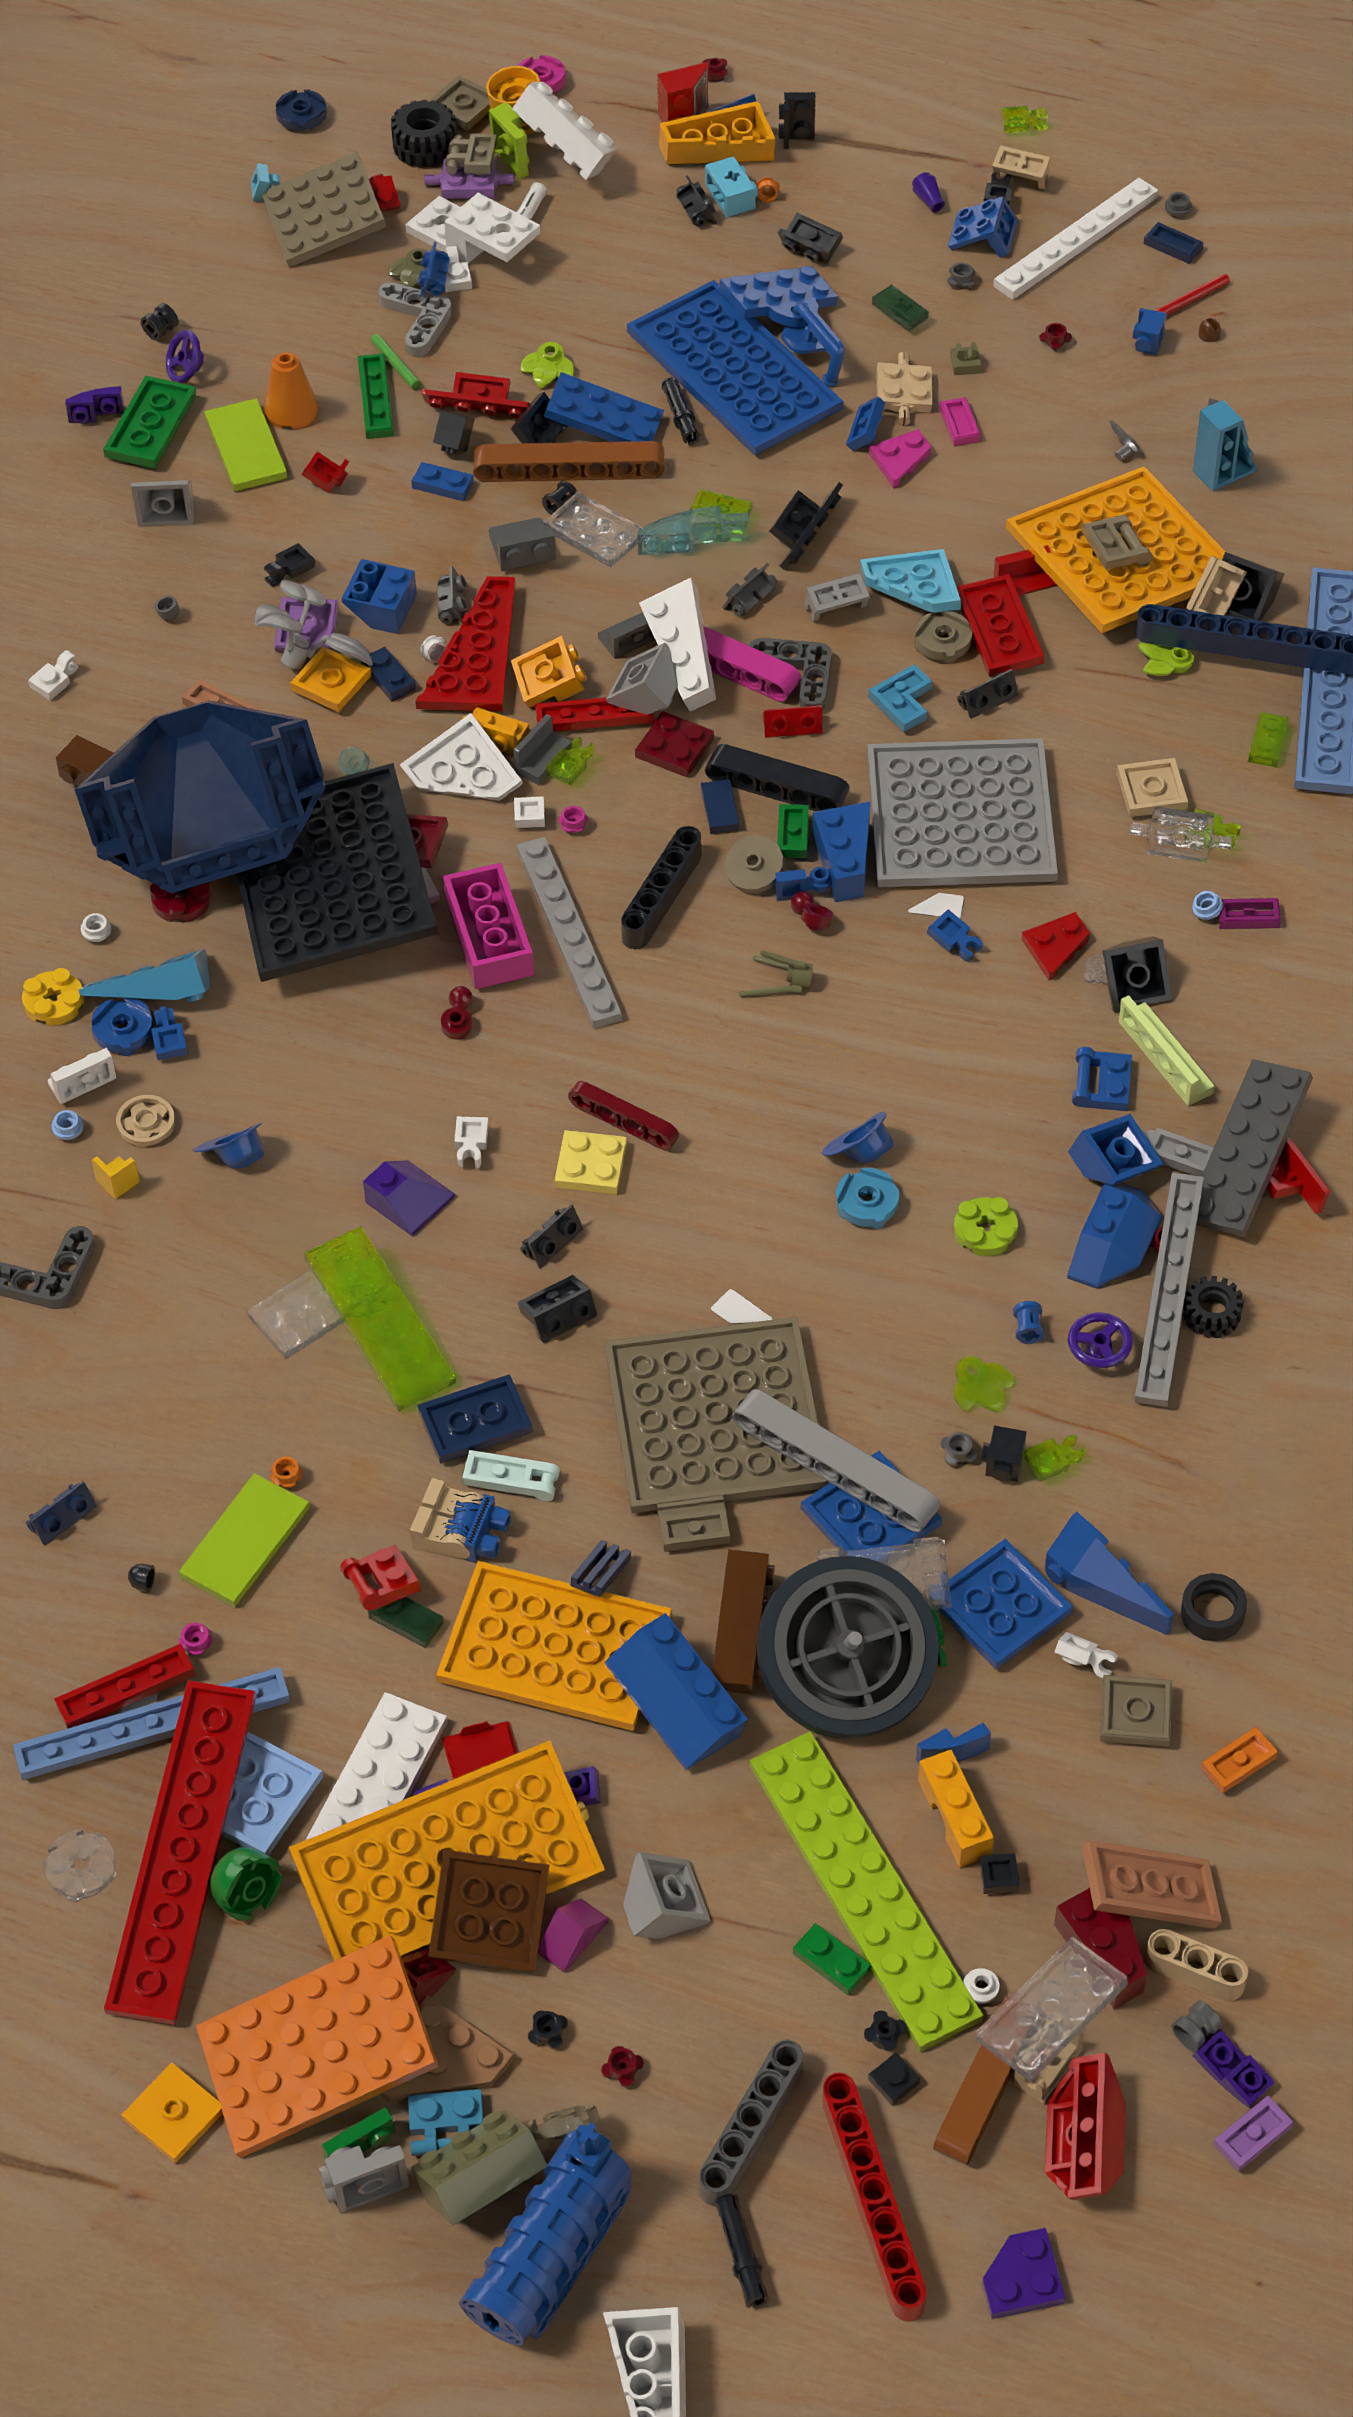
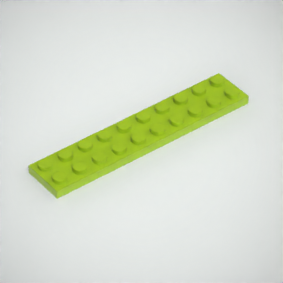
M811 1731L750 1759L749 1767L861 1955L871 1964V1972L899 2019L905 2022L906 2030L918 2051L922 2052L982 2022V2012Z

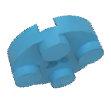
M862 1168L860 1173H854L851 1176L850 1173L844 1175L836 1188L838 1215L858 1226L871 1227L873 1229L883 1227L886 1221L894 1216L899 1206V1190L893 1184L894 1180L886 1172L875 1168ZM867 1193L873 1195V1200L864 1201L860 1196L865 1197Z

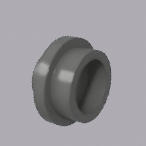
M1183 192L1170 194L1165 202V210L1173 216H1184L1191 211L1192 204L1189 196Z

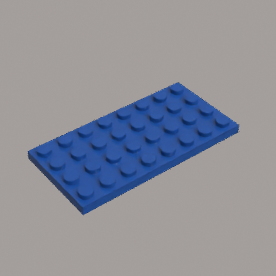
M715 280L627 324V333L754 455L843 409V400L754 317L743 319L718 288L719 284Z

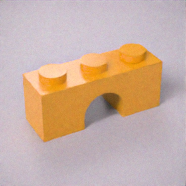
M952 1749L920 1760L918 1782L931 1809L938 1807L946 1829L945 1839L959 1868L980 1861V1856L992 1855L994 1837Z

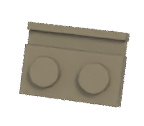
M723 1495L657 1504L664 1552L730 1543V1532Z

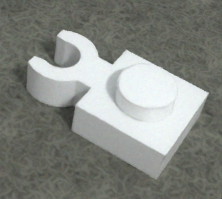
M457 1116L454 1143L455 1149H459L457 1152L459 1167H463V1161L467 1157L474 1158L475 1168L480 1167V1150H486L488 1117Z

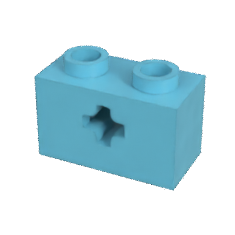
M734 156L705 165V186L726 218L755 209V197L758 196L756 184L749 180L744 166H740Z

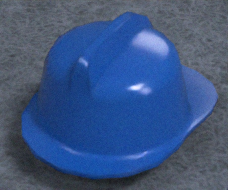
M880 1112L862 1125L834 1139L823 1149L822 1154L824 1156H831L843 1151L856 1162L868 1163L877 1160L894 1145L892 1137L883 1124L887 1114Z
M259 1122L243 1131L205 1142L194 1148L193 1152L213 1150L225 1165L239 1169L247 1167L264 1156L262 1143L256 1129L262 1123Z

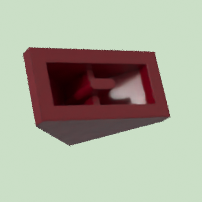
M429 1948L402 1958L418 2006L427 1995L432 1997L456 1970L447 1961L428 1958Z

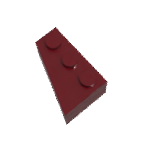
M1090 1888L1059 1904L1056 1907L1055 1927L1112 2008L1116 2009L1144 1993L1147 1972L1130 1916L1094 1910Z

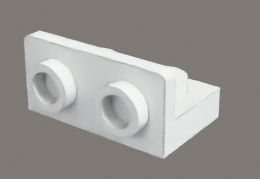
M107 1048L91 1053L85 1058L63 1066L51 1073V1078L47 1081L60 1104H63L115 1080L116 1074L112 1056Z

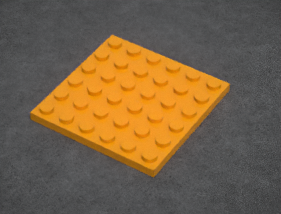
M1145 466L1006 520L1005 526L1025 550L1029 549L1035 556V561L1101 633L1136 620L1139 608L1144 605L1153 604L1168 607L1191 598L1211 556L1222 560L1225 550ZM1126 515L1132 522L1131 528L1142 545L1150 550L1152 559L1146 565L1134 563L1105 570L1082 533L1083 525ZM1120 534L1129 550H1132L1124 536ZM1048 545L1052 553H1047L1044 546Z

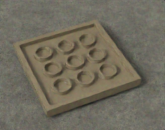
M358 152L267 189L265 194H262L289 268L387 227Z

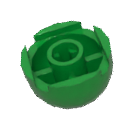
M243 1847L234 1849L221 1858L214 1868L210 1879L212 1896L217 1905L230 1917L238 1921L250 1920L254 1918L251 1914L262 1904L265 1911L278 1895L282 1884V1875L278 1873L280 1865L271 1856L256 1848Z

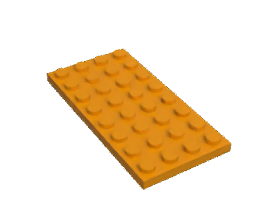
M550 1740L289 1847V1852L333 1961L389 1935L396 1940L401 1957L430 1945L443 1850L549 1865L545 1896L605 1871Z

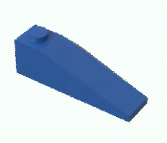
M1075 1512L1046 1553L1044 1570L1049 1579L1055 1584H1061L1071 1593L1167 1635L1172 1628L1174 1616L1172 1611L1147 1583H1137L1128 1568L1131 1565L1124 1557L1118 1561L1105 1547L1109 1542L1108 1539L1083 1516Z

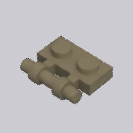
M471 134L470 140L463 139L460 135L454 136L453 140L449 143L448 151L450 154L447 155L445 161L447 173L453 175L460 167H464V173L475 175L491 174L497 147V135Z

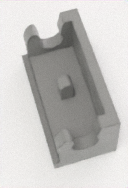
M860 573L806 588L804 606L806 611H812L811 621L819 620L820 613L859 603V608L865 607L870 599V595Z

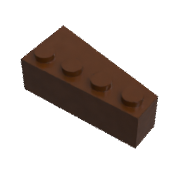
M728 1549L712 1669L713 1675L728 1692L753 1694L754 1684H761L762 1676L757 1657V1636L762 1614L770 1598H767L769 1585L773 1586L775 1565H770L769 1554Z

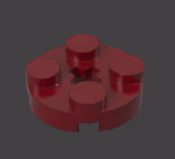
M208 882L174 893H169L154 883L150 886L153 910L160 918L166 921L173 922V919H182L183 922H190L201 917L209 908L211 893ZM186 893V898H182L180 896L177 898L174 897L176 896V894Z

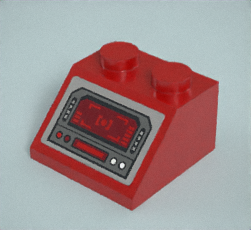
M706 62L657 74L658 116L662 123L703 114L708 108V64Z

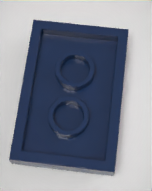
M510 1374L417 1405L418 1413L440 1464L467 1455L469 1450L479 1451L533 1433L532 1423Z

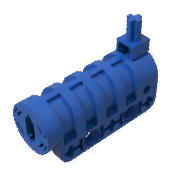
M589 2122L587 2126L579 2125L576 2131H570L566 2135L545 2168V2180L541 2185L533 2186L525 2199V2211L521 2216L513 2217L505 2230V2242L501 2247L493 2248L485 2261V2273L481 2279L476 2278L471 2282L459 2301L463 2312L474 2323L504 2342L512 2345H522L528 2335L535 2340L541 2337L629 2197L632 2187L630 2168L622 2157L611 2149V2140L596 2131L595 2124Z

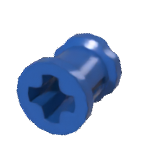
M1024 1301L1015 1305L1013 1315L1018 1323V1329L1015 1333L1016 1339L1025 1344L1041 1341L1045 1337V1331L1040 1324L1042 1306L1034 1301Z

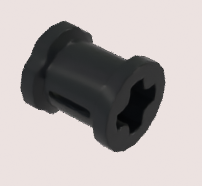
M563 480L557 484V489L552 494H546L542 498V505L550 515L559 517L564 513V508L569 503L572 504L578 500V492L571 483Z

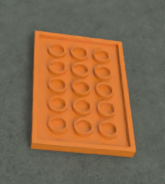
M391 1935L195 2025L218 2100L222 2104L223 2116L235 2154L240 2158L439 2067L396 1940Z

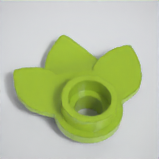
M545 342L538 348L537 352L528 354L522 360L520 372L532 373L535 384L542 390L556 377L559 378L561 372L573 376L574 367L572 362L564 356V350L560 344ZM554 352L553 355H547L546 353Z
M1141 642L1138 645V649L1150 658L1143 670L1146 674L1154 676H1167L1172 672L1180 674L1187 672L1193 665L1194 655L1188 649Z

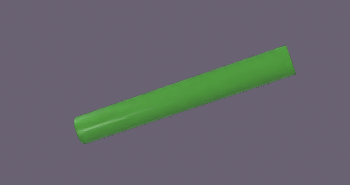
M374 334L371 337V342L381 354H385L387 361L413 390L418 389L421 382L379 334Z

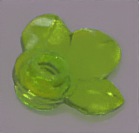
M966 1356L955 1367V1376L958 1382L953 1390V1395L963 1411L970 1409L977 1402L986 1409L1000 1412L1004 1404L1003 1388L1014 1385L1015 1380L1010 1371L998 1363H984L978 1357ZM967 1367L974 1368L977 1371V1374H970L967 1370Z

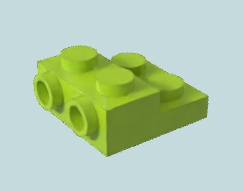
M505 102L489 110L491 135H497L495 153L519 179H523L529 176L528 164L530 160L526 151L528 139L523 129H521L523 124L522 118Z

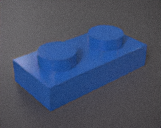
M879 396L858 408L846 443L853 452L863 446H869L876 438L875 433L878 424L882 420V412L885 406V402Z
M421 462L411 480L412 489L464 502L474 483V477L472 474Z

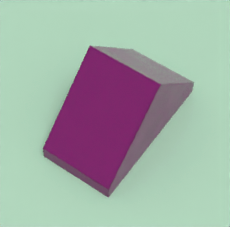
M578 1899L558 1908L538 1946V1954L565 1973L609 1922V1918L583 1899Z

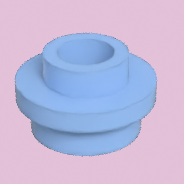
M1203 891L1197 894L1192 905L1195 916L1202 920L1216 917L1223 908L1221 898L1212 891Z
M63 1110L55 1115L51 1125L52 1132L57 1138L62 1140L74 1139L83 1130L82 1119L71 1110Z

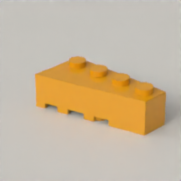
M759 101L660 123L659 147L667 164L713 163L733 156L737 162L774 161L775 137Z

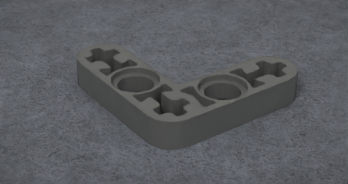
M757 638L750 643V647L764 651V653L794 666L797 670H803L800 688V707L822 706V711L824 710L832 661V652L828 645L818 642ZM792 651L795 652L797 656L794 658H787L783 656V654L785 652ZM817 656H821L820 664H815ZM812 675H819L823 679L814 682L808 678ZM811 692L816 693L815 701H810Z
M76 1226L67 1231L47 1273L0 1262V1275H2V1278H0V1296L51 1309H60L68 1305L95 1248L90 1229L84 1226ZM74 1242H75V1243H79V1245H78V1247H77V1253H75V1250H76V1249H75V1244H74ZM67 1262L77 1265L73 1271L68 1273L59 1270L61 1265ZM31 1280L35 1283L30 1290L18 1289V1285L23 1281ZM58 1281L61 1282L60 1287H61L62 1293L57 1292V1289H58V1287H59V1282H58Z

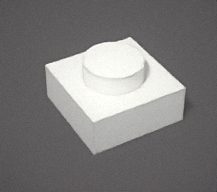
M544 797L514 798L515 828L545 827Z

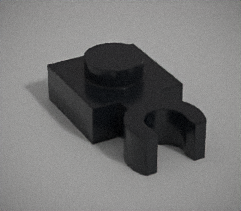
M993 172L991 182L986 184L983 202L1003 196L1010 206L1013 188L1010 185L1011 175L1007 174L1006 178L1001 180L996 178L997 174Z

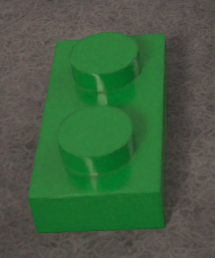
M779 804L777 845L780 847L784 858H807L809 805Z
M814 1923L793 1947V1954L848 1996L871 1971V1964L817 1923Z
M386 2107L321 2144L324 2159L330 2157L334 2151L343 2147L354 2148L360 2146L361 2151L364 2152L371 2147L378 2148L388 2142L391 2135L395 2133L393 2118Z

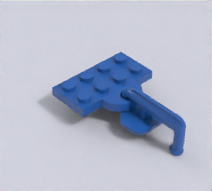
M803 266L802 268L788 270L781 269L767 273L759 272L752 275L720 279L718 288L743 319L767 315L773 321L786 326L782 332L781 339L793 352L809 354L827 351L831 355L827 373L823 375L822 379L827 386L833 387L837 385L845 350L840 339L817 312L818 308L835 306L838 295L813 266Z

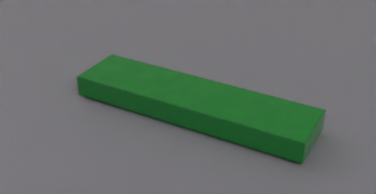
M385 354L357 356L366 439L394 437Z

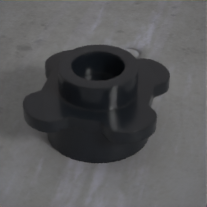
M541 2010L533 2015V2029L528 2032L529 2042L534 2045L538 2043L547 2044L551 2049L559 2048L563 2044L562 2032L568 2026L567 2018L551 2011ZM546 2027H550L551 2031L545 2032L544 2029Z
M877 2011L873 2015L874 2021L872 2025L864 2030V2038L866 2041L872 2042L879 2049L893 2051L897 2048L899 2036L906 2032V2024L901 2019L895 2020L889 2017L886 2011ZM886 2028L889 2032L883 2033L882 2029Z

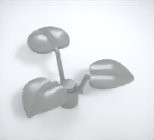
M283 580L280 584V588L285 594L294 599L304 601V608L299 622L291 618L286 611L269 604H261L256 610L255 627L269 626L289 632L288 642L281 657V662L292 669L301 670L306 658H313L314 653L324 643L335 650L365 662L370 667L373 664L367 648L361 642L339 633H332L331 637L324 635L312 648L309 646L310 641L306 637L301 636L310 603L319 607H323L326 603L325 596L315 588L288 580Z

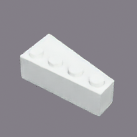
M538 81L530 83L512 109L534 131L538 133L543 131L545 133L544 139L551 147L559 150L562 149L564 151L563 159L570 165L579 166L582 169L579 174L585 180L599 174L617 150L612 145L614 143L613 140L605 133L601 132L599 134L593 129V123L582 115L579 117L572 111L573 106L569 102L555 97L552 94V88L542 81L540 83Z
M691 578L639 602L658 646L663 643L669 646L677 688L690 712L716 700L711 665L707 652V641L703 628V617L699 604V593Z
M679 2308L603 2312L630 2416L686 2417L685 2323Z

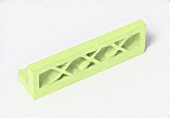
M1130 996L1121 999L1118 1022L1187 1106L1214 1094V1084L1145 1002L1136 1005Z

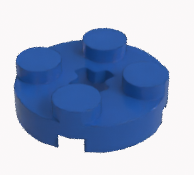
M123 998L124 1001L113 1002V999L102 1003L92 1015L93 1038L103 1049L107 1048L110 1052H118L121 1056L132 1055L135 1049L142 1047L152 1035L151 1029L154 1028L150 1010L146 1004L135 998ZM128 1022L127 1027L117 1028V1023L124 1024Z

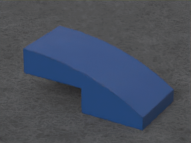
M984 1722L956 1738L945 1728L917 1744L916 1761L919 1763L920 1760L951 1749L957 1762L979 1755L989 1750L991 1732Z

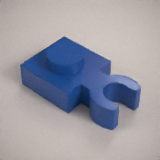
M949 909L931 924L927 930V934L948 952L956 947L959 950L960 957L967 962L973 956L967 948L972 947L977 952H980L983 946L979 938L968 936L970 927Z

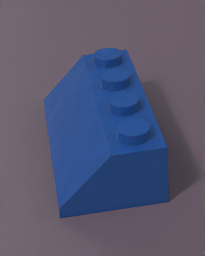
M666 1613L637 1630L605 1661L607 1668L686 1771L741 1736L748 1721L747 1717Z

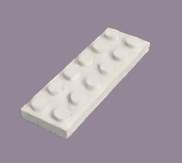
M385 1692L306 1840L407 1799L448 1723L447 1716ZM293 1862V1869L294 1871H297L295 1864Z

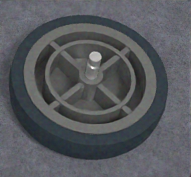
M838 1556L822 1559L801 1568L788 1577L768 1601L761 1617L757 1636L759 1669L765 1686L776 1704L787 1716L806 1729L835 1738H860L875 1735L894 1727L907 1718L918 1707L930 1688L939 1653L938 1634L934 1617L918 1589L905 1576L890 1566L876 1560L857 1556Z

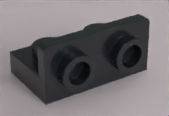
M784 92V103H779V119H784V123H779V139H784V149H789V139H815V92Z
M574 1275L517 1302L521 1314L535 1326L538 1338L543 1343L597 1316V1310L590 1289Z

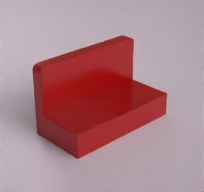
M1045 545L1044 548H1045L1046 552H1047V553H1052V552L1050 551L1049 546H1048V545ZM1029 549L995 557L994 577L1010 574L1018 596L1057 586L1035 561V556Z

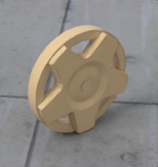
M140 1095L131 1098L120 1107L116 1116V1125L120 1136L125 1141L134 1144L136 1147H147L157 1144L167 1137L169 1138L174 1130L175 1115L172 1106L165 1099L155 1095ZM144 1103H154L156 1105L147 1107ZM130 1109L131 1116L123 1119L125 1113ZM169 1113V1122H166L163 1119Z

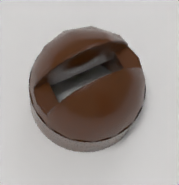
M1213 318L1202 321L1199 326V338L1205 342L1217 341L1220 338L1221 332L1219 322Z

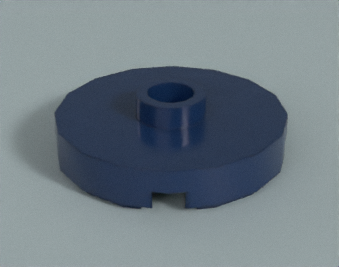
M292 90L283 94L277 100L275 113L278 122L282 126L291 130H307L320 125L325 120L327 107L325 99L317 92L304 90V93H297V90Z

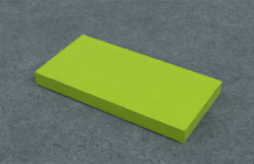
M257 398L204 411L205 419L234 492L288 478L286 468Z
M254 1473L178 1571L179 1578L236 1607L310 1509L309 1501Z

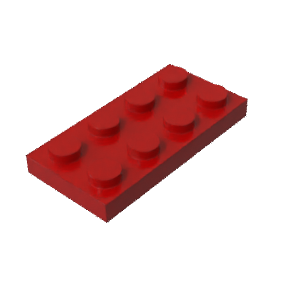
M1010 574L956 587L961 600V611L969 622L973 640L989 677L1011 669L1016 671L1044 664V654Z

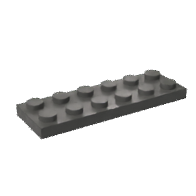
M1252 1059L1201 1176L1204 1177L1197 1226L1246 1237L1313 1080L1311 1072Z

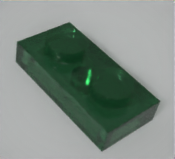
M408 1597L368 1611L369 1619L424 1648L427 1647L444 1623L442 1615Z

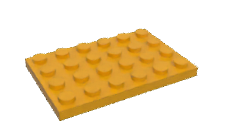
M477 1561L439 1665L436 1679L440 1683L634 1731L640 1710L607 1668L605 1661L643 1626L665 1613L671 1619L672 1608L607 1592L598 1597L572 1587L570 1583Z

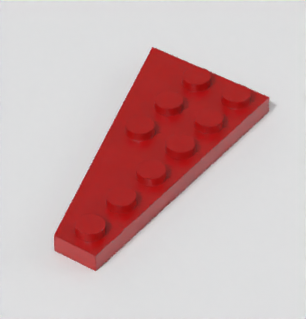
M486 577L474 598L472 608L469 613L464 615L460 629L455 631L440 657L436 671L433 676L430 675L424 692L417 697L415 701L416 709L474 711L478 707L487 711L503 712L516 588L515 577Z

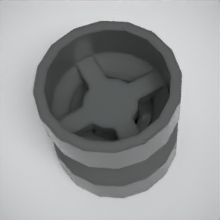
M1198 2000L1189 2008V2014L1186 2017H1179L1171 2025V2028L1182 2045L1190 2051L1196 2052L1205 2044V2038L1209 2035L1214 2036L1223 2028V2024L1212 2007Z

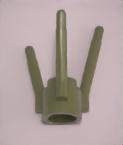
M762 950L760 952L761 956L755 955L753 960L787 969L786 982H792V985L741 991L739 995L740 997L789 992L801 994L802 987L810 988L813 964Z

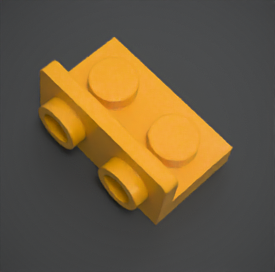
M478 707L472 713L500 752L514 755V749L529 733V723Z

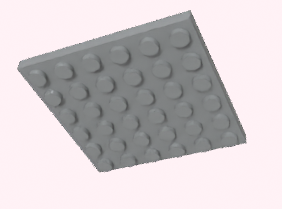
M1043 738L867 744L877 887L1057 881L1058 870Z

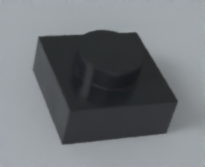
M1015 1853L980 1856L979 1863L984 1894L1019 1891L1020 1884Z
M894 2053L868 2074V2080L891 2106L920 2084V2078L897 2053Z

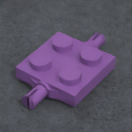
M496 158L493 161L491 174L475 175L464 173V167H460L455 174L451 175L446 171V159H444L443 170L440 174H424V184L440 185L443 198H472L477 193L488 198H494L498 185H514V174H498Z

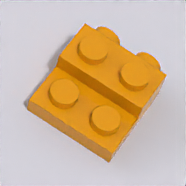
M563 636L511 660L523 701L528 708L553 696L560 702L584 690L582 682L587 680L581 665H576L575 662L580 659V656L574 644L568 645Z

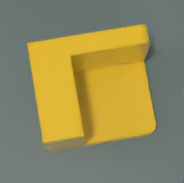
M97 1156L92 1159L96 1181L114 1199H117L140 1183L136 1161L132 1157L124 1161L119 1156L107 1165Z

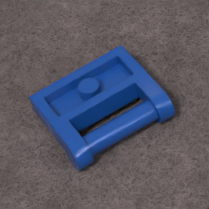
M1090 1047L1078 1048L1076 1051V1062L1078 1063L1076 1090L1073 1091L1072 1103L1075 1106L1084 1108L1128 1111L1132 1054L1098 1052ZM1091 1066L1100 1067L1098 1094L1089 1091Z

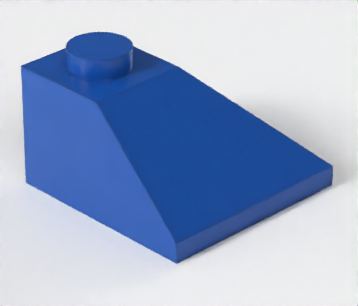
M1131 1114L1083 1130L1068 1150V1153L1084 1177L1111 1185L1161 1168L1164 1164Z

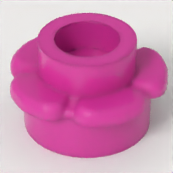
M568 806L562 811L559 823L564 831L577 833L586 828L588 817L582 808Z
M194 1622L183 1628L179 1644L181 1643L184 1651H189V1654L200 1655L205 1649L211 1647L213 1637L209 1635L210 1631L206 1626ZM193 1639H199L198 1642H193Z

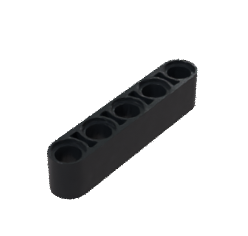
M728 744L716 746L704 770L707 777L712 781L730 779L731 787L792 805H809V810L816 812L842 807L850 790L849 784L841 777Z
M683 826L675 832L622 915V943L629 949L645 947L699 863L702 856L701 832L697 828Z

